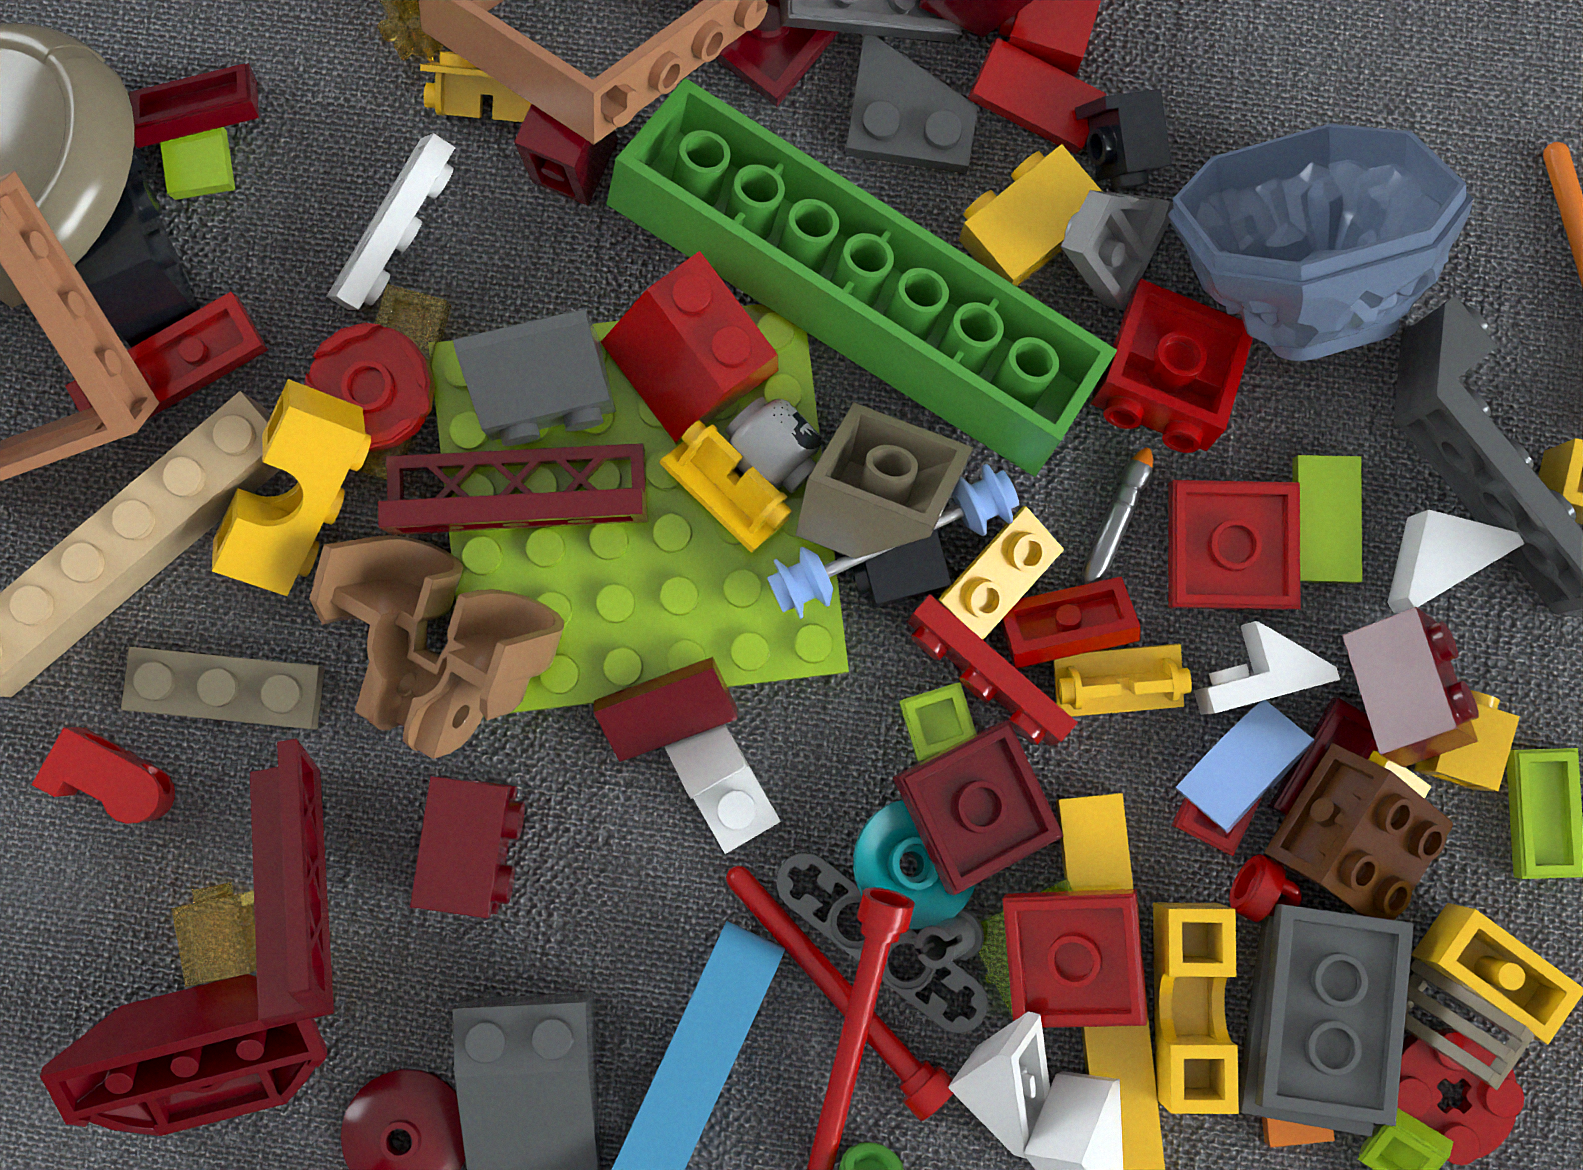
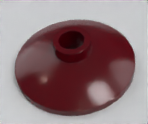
M418 1069L389 1071L368 1082L350 1102L342 1122L341 1147L349 1170H461L465 1162V1152L456 1090L439 1076ZM403 1129L410 1134L412 1145L409 1150L400 1151L394 1148L390 1140L393 1130Z

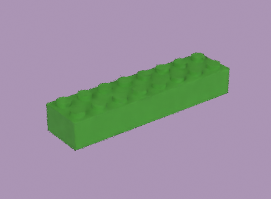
M687 78L682 80L615 159L606 205L689 258L698 251H701L719 277L1034 477H1036L1063 439L1117 352V349Z

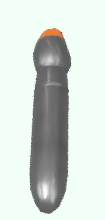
M1148 447L1138 451L1122 471L1121 485H1119L1112 498L1113 501L1107 509L1082 569V585L1102 581L1111 566L1134 513L1133 510L1137 506L1140 492L1147 487L1151 479L1153 455Z

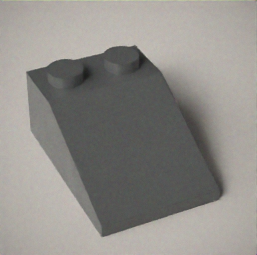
M594 992L466 998L452 1009L454 1076L467 1170H601Z

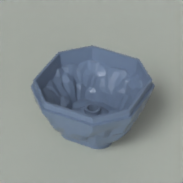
M1325 124L1211 157L1173 198L1174 208L1168 213L1172 228L1185 245L1193 270L1196 272L1203 290L1210 294L1215 301L1226 306L1227 314L1239 313L1242 317L1246 333L1268 344L1277 356L1287 360L1307 361L1377 342L1393 335L1400 326V318L1408 314L1424 291L1438 280L1444 264L1448 261L1451 246L1457 240L1471 212L1474 198L1466 192V182L1412 131Z

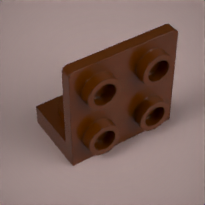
M1332 743L1264 853L1281 865L1323 887L1361 916L1395 920L1409 905L1412 892L1431 861L1442 852L1446 843V837L1453 827V822L1391 770Z

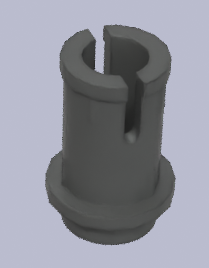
M962 909L955 917L946 919L936 925H930L919 932L915 940V949L928 945L929 950L919 954L918 958L925 966L932 969H941L949 965L953 960H967L977 955L982 948L984 941L983 927L974 914Z

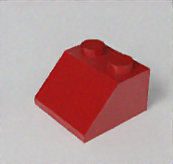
M698 251L647 288L601 341L604 349L676 445L683 441L681 439L683 434L696 421L700 420L705 425L778 371V354L701 251Z

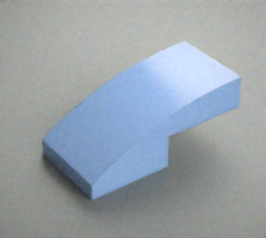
M1267 700L1260 701L1196 764L1176 786V789L1228 834L1269 787L1273 789L1315 740Z

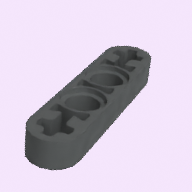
M801 851L790 855L782 862L777 872L776 886L779 896L787 906L859 962L865 937L858 940L849 939L843 936L837 926V916L840 910L848 904L860 903L862 896L857 884L823 857L813 852ZM811 864L817 866L820 872L816 880L830 894H832L837 882L847 889L845 893L832 902L824 920L813 913L823 905L821 900L807 891L800 898L790 892L794 881L788 873L794 866L803 871ZM908 929L907 932L901 933L899 941L891 943L888 957L897 945L903 943L915 945L916 936L919 933L914 929ZM926 945L920 949L924 953L929 950V946ZM887 958L882 981L938 1026L951 1033L963 1034L974 1030L982 1023L987 1013L988 1005L985 990L971 974L956 962L952 961L949 965L945 966L948 971L941 974L938 978L955 992H959L964 986L971 988L972 990L968 994L967 999L973 1006V1009L967 1016L957 1011L949 1018L943 1014L947 1008L946 1002L933 989H929L925 1000L915 994L931 982L936 969L924 965L921 973L915 978L909 980L900 979L890 972Z

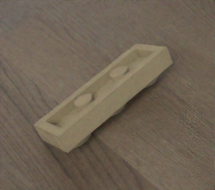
M129 647L121 710L317 730L325 667Z

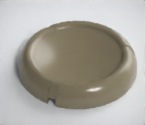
M2 23L0 24V176L12 171L17 173L71 262L75 265L100 236L110 220L127 182L134 148V119L128 92L117 72L103 63L105 59L74 36L58 29L37 24ZM0 263V300L13 308L25 301Z

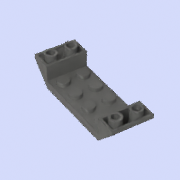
M1453 296L1401 334L1394 420L1479 523L1518 532L1525 544L1506 554V556L1552 612L1558 615L1583 617V530L1575 522L1576 512L1563 495L1555 490L1548 489L1532 470L1534 466L1533 460L1526 449L1517 441L1506 438L1490 419L1491 411L1486 401L1476 391L1463 387L1457 378L1498 346L1488 335V325L1480 313L1471 306L1463 305L1456 296Z

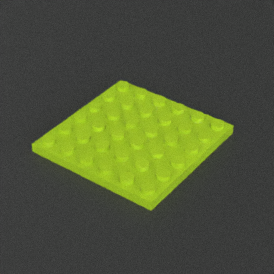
M763 304L742 306L778 354V371L706 423L705 426L715 425L718 428L717 432L729 441L730 436L725 432L728 425L756 399L763 397L768 403L775 399L787 400L819 433L807 332ZM618 321L592 324L600 340L616 412L602 415L603 423L589 429L566 431L564 424L540 429L539 439L513 446L502 445L501 439L492 441L482 431L455 352L453 340L429 343L432 374L435 383L434 395L441 454L639 443L644 445L648 522L449 532L451 554L457 557L463 565L462 574L455 593L456 601L459 594L476 590L495 589L510 591L547 605L564 620V629L552 665L540 675L530 678L523 701L509 714L594 704V700L710 657L714 658L727 687L849 673L837 574L829 577L833 587L830 606L826 607L816 598L805 602L802 619H799L794 608L782 612L767 580L768 576L777 573L774 559L779 560L787 568L799 563L801 547L816 553L823 566L835 561L834 550L796 536L807 482L792 494L784 486L778 489L780 493L784 492L788 496L784 503L793 511L788 516L789 520L751 553L659 464L661 458L684 441L677 445L674 443L602 346L601 341ZM821 445L816 455L812 458L816 464L822 456ZM631 460L605 461L588 481L598 490L632 488ZM590 462L569 464L581 473ZM558 463L541 464L524 485L533 493L563 492L574 478ZM526 465L504 467L516 477ZM478 467L460 488L469 496L499 495L510 481L495 467ZM462 468L442 469V471L452 480ZM582 486L578 491H586V489ZM518 489L515 494H524V493H522V492ZM454 493L451 497L459 496L456 493Z

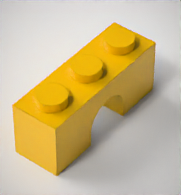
M290 379L287 380L262 434L263 463L290 473L298 482L288 492L270 497L256 495L237 488L213 539L212 572L284 596H288L297 575L308 576L319 549V542L315 538L323 523L332 525L336 520L345 495V490L340 487L349 469L356 472L359 471L370 448L371 435L365 432L362 407Z
M1153 902L1155 1083L1157 1101L1171 1114H1239L1238 1045L1231 1041L1225 1019L1226 981L1228 977H1236L1235 909L1219 903Z

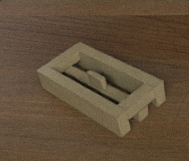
M1416 958L1410 966L1413 975L1408 983L1404 1030L1497 1090L1535 1035L1527 1026ZM1429 984L1511 1037L1506 1044L1501 1043L1427 996L1423 991ZM1413 1005H1417L1496 1056L1490 1067L1410 1016L1408 1012Z

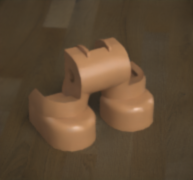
M396 535L375 536L325 544L309 598L322 625L351 619H359L370 625L367 639L369 664L355 713L367 719L379 730H391L399 725L404 726L403 742L414 751H420L435 759L457 750L472 736L480 724L483 715L488 721L512 712L523 701L530 678L540 675L552 665L564 629V620L547 605L510 591L487 589L459 594L448 627V643L439 655L427 648L428 620L437 619L449 612L463 570V565L459 559L448 551L428 542Z

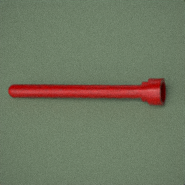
M743 866L732 867L726 875V882L729 888L777 942L785 948L786 952L845 1017L852 985L747 868ZM874 1011L866 1041L901 1080L898 1087L905 1094L902 1102L920 1122L924 1121L953 1095V1092L948 1088L953 1079L940 1065L934 1068L927 1060L920 1063Z
M876 887L863 890L857 919L862 923L860 932L865 936L806 1170L834 1169L891 943L898 942L900 934L907 932L910 926L915 903L909 897L893 890Z

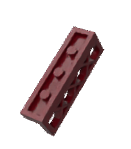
M639 443L386 456L388 501H378V526L392 535L648 522L644 445ZM631 460L632 488L598 490L588 481L605 461ZM590 462L581 473L569 464ZM558 463L574 478L563 492L533 493L524 485L541 464ZM526 465L516 477L504 467ZM478 467H495L510 481L499 495L469 496L460 488ZM462 468L452 480L440 470ZM431 470L446 484L435 498L404 500L403 471ZM582 486L586 489V491H578V490H579ZM519 489V490H520L522 493H524V494H515V493H516L517 490ZM454 493H456L459 497H451V496H452Z
M297 738L277 742L278 767L250 772L258 1020L267 1027L334 1014L321 773Z

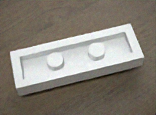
M434 133L419 140L326 297L347 310H359L363 302L370 306L375 303L390 278V274L383 270L393 251L396 248L400 252H404L421 227L422 221L415 217L424 199L427 195L432 199L437 198L449 181L454 168L447 164V161L455 149L454 146Z

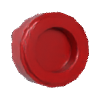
M1259 854L1251 857L1238 872L1230 891L1229 903L1231 908L1235 909V913L1256 923L1263 920L1267 915L1274 916L1275 904L1298 907L1302 901V893L1297 884L1285 878L1286 871L1283 865ZM1280 894L1285 896L1284 898L1278 900Z

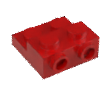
M1140 278L1132 290L1116 340L1112 345L1113 348L1117 349V352L1097 382L1090 404L1103 409L1104 418L1116 427L1134 429L1142 425L1162 433L1163 443L1172 450L1182 453H1193L1201 449L1207 452L1226 430L1253 337L1246 333L1243 320Z

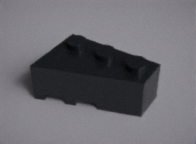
M135 143L127 182L121 198L100 236L86 254L74 265L111 326L131 347L200 309L180 264L176 250L160 218L162 209L158 199L140 170L146 168V163Z

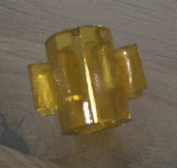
M379 0L385 13L390 17L377 24L384 41H395L394 47L401 60L405 61L411 54L425 56L429 62H433L434 54L443 47V44L422 31L419 0Z

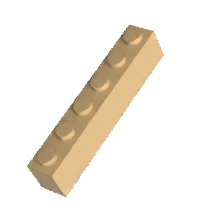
M239 391L0 592V697H13L221 521L237 488L254 493L281 470L263 463L262 434L271 415L260 403Z

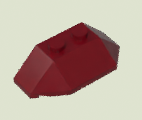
M247 973L121 1005L42 1067L40 1078L66 1125L86 1127L90 1122L114 1131L163 1136L287 1104L307 1081L315 1067H319L326 1059L327 1047L314 1018L271 1027L265 1026L258 1020L257 977Z

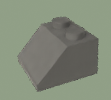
M586 309L453 339L455 352L481 429L492 441L501 439L504 446L525 444L539 439L540 429L564 424L566 431L589 429L603 423L602 415L616 412L600 340Z

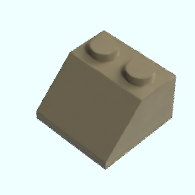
M853 402L807 480L796 536L855 559L930 537L971 457L973 447Z

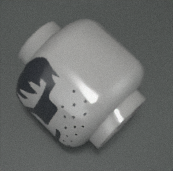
M760 397L739 413L725 430L730 436L728 442L743 456L736 468L744 475L753 466L777 490L784 486L792 494L807 482L816 466L812 458L820 448L821 437L787 400L775 399L768 403L763 397Z

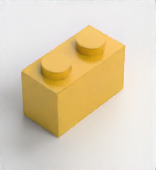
M1062 144L1046 157L1040 151L1029 156L1011 174L1012 179L1015 181L998 196L992 190L985 192L963 213L967 221L964 222L959 237L961 244L977 262L1017 287L1063 250L1061 245L1065 238V231L1069 220L1075 213L1079 212L1090 190L1102 191Z
M1447 903L1411 954L1414 958L1427 964L1527 1026L1535 1035L1534 1040L1547 1045L1583 995V987L1478 910Z

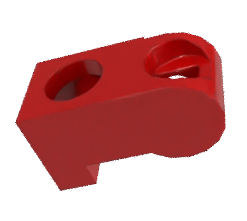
M64 727L31 784L53 797L76 795L78 790H81L101 801L108 815L116 821L125 824L157 820L170 810L175 799V786L167 773L85 727Z

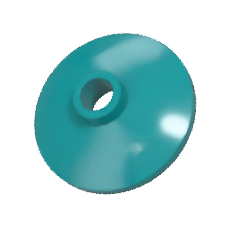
M903 800L890 803L873 814L865 823L857 838L853 855V871L861 896L864 889L876 887L893 890L912 899L915 906L909 929H924L930 925H936L946 919L953 918L965 907L971 898L975 885L956 895L947 894ZM906 852L913 855L917 862L916 872L911 877L906 876L900 869V859Z

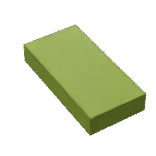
M1297 455L1292 458V482H1300V583H1361V456Z
M1578 748L1510 750L1506 764L1513 877L1520 879L1583 877V816Z

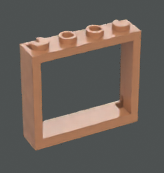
M419 0L423 32L592 144H596L617 127H623L628 124L634 115L660 95L671 92L680 80L703 63L714 60L723 48L746 31L755 29L765 18L769 5L766 3V0H703L596 78L591 79L488 12L504 0Z
M12 171L0 176V263L93 406L92 408L1 440L0 481L137 433L158 406L159 401L17 173Z

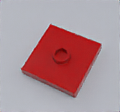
M1172 480L1169 482L1168 608L1283 611L1301 609L1300 482Z
M1137 889L1006 893L1002 899L1013 1021L1029 1011L1041 1015L1042 1028L1147 1025L1148 1014Z

